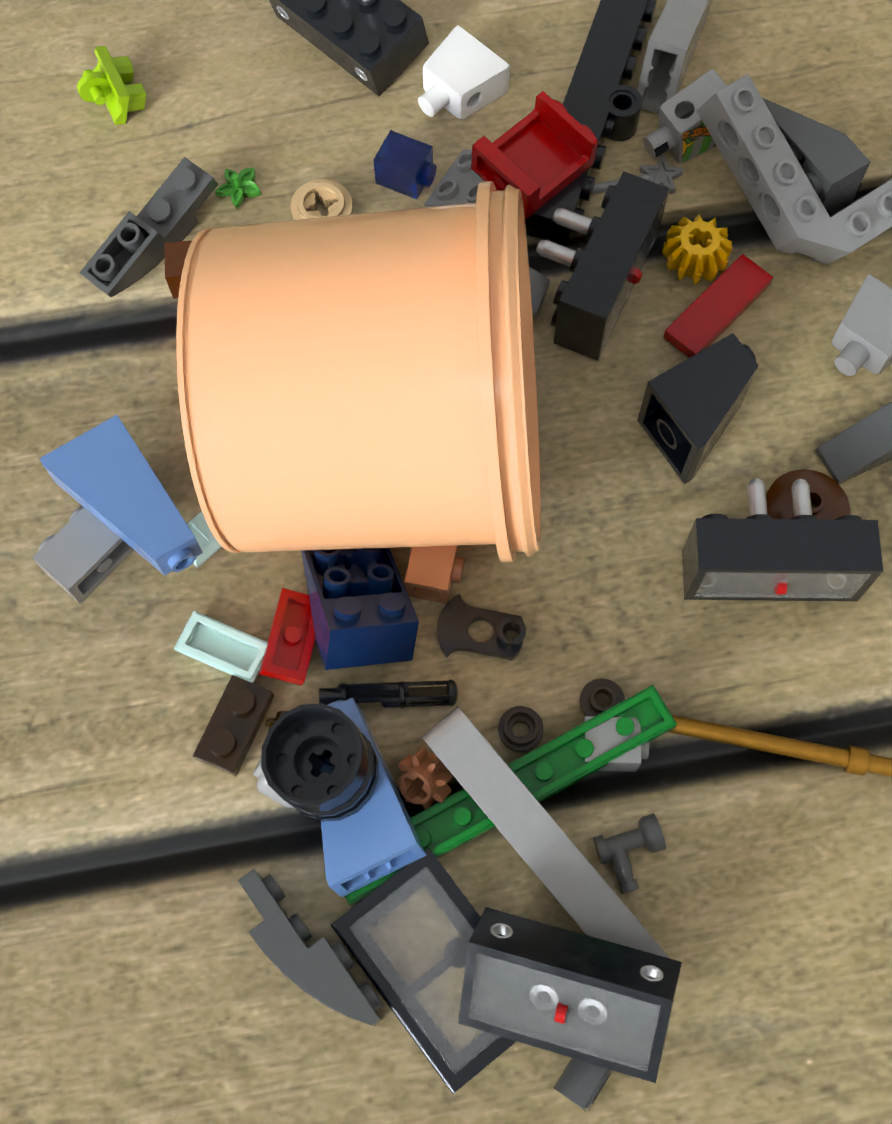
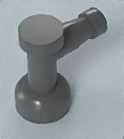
M654 813L641 817L636 829L605 839L603 835L593 837L600 863L606 864L611 862L614 873L620 882L618 886L621 894L639 889L637 880L633 878L632 865L627 851L643 846L652 853L666 849L665 839Z

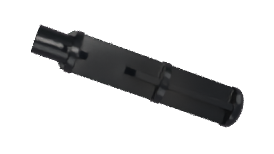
M449 679V681L342 683L337 688H320L319 703L329 705L332 702L346 701L353 697L356 703L381 702L384 708L454 706L458 699V688L452 679ZM420 685H447V686H435V687H409V686H420ZM447 700V701H444V702H415V703H410V701Z

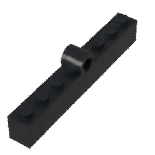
M657 0L600 1L563 102L567 112L581 125L588 126L597 138L598 145L594 164L525 219L527 236L567 246L572 231L578 232L557 224L553 220L555 210L564 208L584 216L585 209L580 207L583 200L590 201L596 180L591 175L593 169H601L606 153V147L602 146L604 138L619 142L626 141L635 135L641 112L642 97L636 89L623 85L625 79L632 80L638 58L633 55L635 50L642 51L648 29L643 26L645 22H652Z

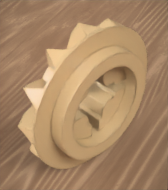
M317 179L303 184L296 190L291 199L290 210L293 220L351 215L353 214V204L350 193L343 185L329 179ZM317 199H319L321 204L323 203L325 208H328L327 216L321 215L316 210Z

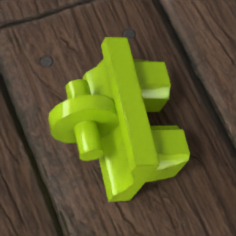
M97 46L94 50L98 59L97 66L93 70L87 69L83 71V77L77 83V91L86 102H95L96 105H103L105 103L115 125L126 124L128 112L145 109L146 92L141 83L124 85V83L133 82V65L128 56L111 57L106 46Z

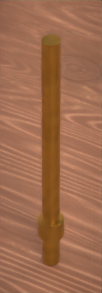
M676 715L672 716L677 726L668 731L669 733L844 767V772L864 776L866 772L892 777V758L869 754V749L849 745L847 749Z

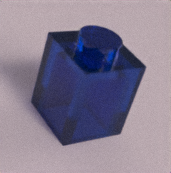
M392 130L388 133L373 159L376 184L414 199H418L424 186L430 187L437 171V165L433 164V146Z

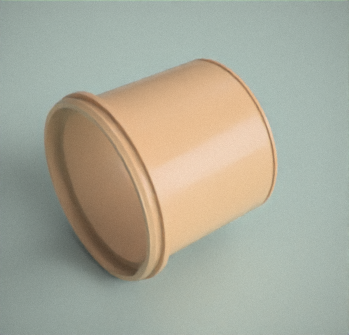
M485 181L478 184L476 203L204 228L196 234L189 246L184 261L178 297L176 359L179 405L186 453L197 498L213 536L225 550L232 553L496 544L498 556L502 563L515 562L516 553L525 552L530 557L540 551L541 481L536 363L527 235L520 189L507 185L505 190L496 191L493 181Z

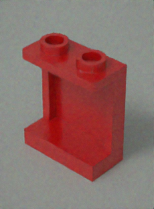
M542 91L536 96L534 110L493 143L483 136L472 144L471 169L482 180L493 181L496 191L505 190L507 185L520 189L524 216L527 219L594 164L598 140L592 130L574 119L561 102L553 100Z

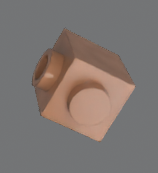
M458 545L412 547L404 580L409 597L444 604L449 602L452 583L461 582L465 558L458 557Z

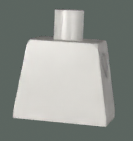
M457 25L423 66V89L425 93L418 98L419 106L430 117H433L441 109L445 108L458 119H465L509 91L510 64Z

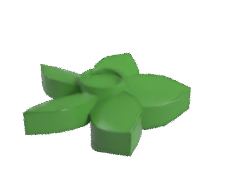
M245 168L240 171L239 175L233 170L226 169L224 175L228 183L221 185L215 191L216 196L224 197L231 195V201L236 209L242 204L244 195L249 198L261 195L260 189L254 182L256 177L254 168Z

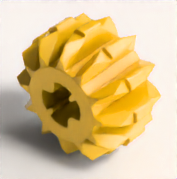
M699 213L694 218V222L683 216L678 226H671V229L668 230L667 241L664 242L662 253L663 257L667 259V271L678 270L677 276L679 281L686 276L692 277L694 285L700 281L701 276L711 282L716 277L717 272L722 273L726 269L729 261L728 257L732 251V241L727 239V228H716V217L709 222H705Z

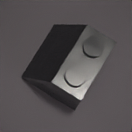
M734 333L647 383L637 421L684 484L693 479L737 413L759 366L750 347L741 344Z

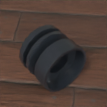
M322 703L300 705L284 713L269 728L262 745L261 768L268 785L301 814L321 822L340 821L357 813L372 797L379 779L378 758L371 742L340 709ZM324 764L334 766V770L330 774L320 772Z

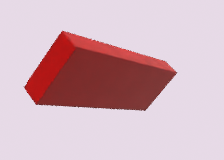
M742 254L665 330L663 337L689 358L708 348L771 285L773 276Z

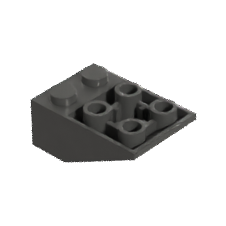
M762 98L829 216L849 206L869 167L870 161L845 133Z

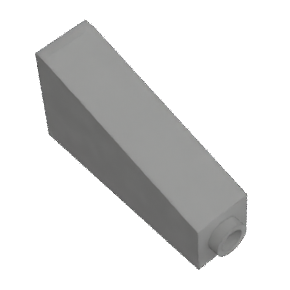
M667 0L648 41L637 88L642 97L641 109L659 114L661 105L679 92L709 14L712 0Z

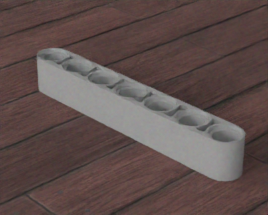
M458 706L422 736L431 750L586 935L669 958Z

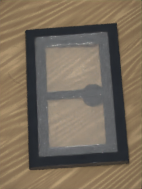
M428 848L425 850L426 856L406 865L334 921L331 927L448 1089L454 1094L516 1041L458 1024L468 943L481 917Z

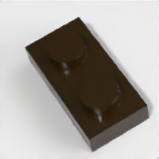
M232 675L193 757L202 763L236 777L275 696L273 692Z

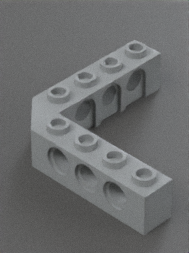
M749 74L716 92L696 110L776 250L790 254L800 253L812 257L813 261L829 264L850 254L892 227V178L880 184L873 191L853 201L846 208L829 216Z

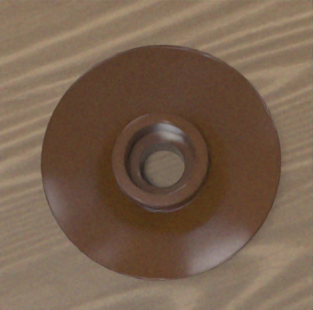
M800 469L785 473L773 482L766 494L767 514L772 519H791L794 517L791 487L795 480L805 479L810 486L811 500L818 505L817 508H812L813 516L822 520H835L838 517L850 515V505L844 490L831 477L818 471Z

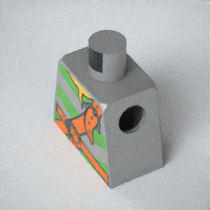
M714 69L702 75L661 105L659 108V129L643 138L644 146L652 158L655 159L669 151L677 163L683 164L717 147L696 111L716 92L727 87Z

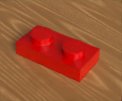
M282 588L259 675L301 686L305 682L316 638L309 595Z

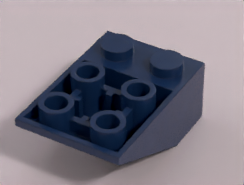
M390 548L301 550L315 637L325 670L413 660L419 620Z

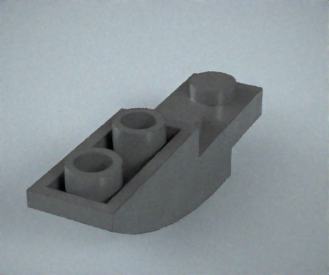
M184 157L139 214L135 216L129 211L79 273L109 297L124 291L154 269L165 258L164 243L179 242L185 239L199 222L194 214L218 186V183L211 175Z
M253 869L238 880L264 919V921L251 929L249 934L264 954L286 977L325 1006L349 1018L372 1026H376L382 1021L377 1010L383 1006V1003L367 981L359 986L353 978L349 969L356 964L340 941L331 945L325 937H322L309 947L306 941L313 937L311 932L297 913L289 918L279 903L286 896L271 874L262 878Z

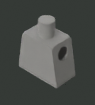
M871 274L864 280L831 341L832 345L841 351L834 360L836 368L841 373L853 376L863 366L873 374H880L892 364V288Z

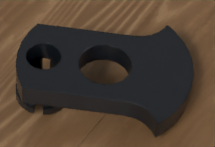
M458 594L446 604L440 614L437 627L438 642L446 658L455 651H468L514 660L522 648L526 627L522 616L469 606ZM476 621H486L492 626L494 633L489 640L477 642L468 633L470 625ZM509 630L515 631L519 635L512 639L511 644L507 643L508 638L504 635Z

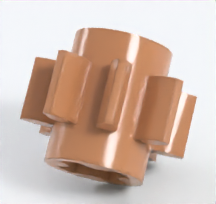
M422 747L414 756L408 754L397 765L404 773L395 781V785L399 786L407 802L422 804L424 809H428L435 801L442 803L452 792L447 783L454 776L436 754L428 753L425 747Z

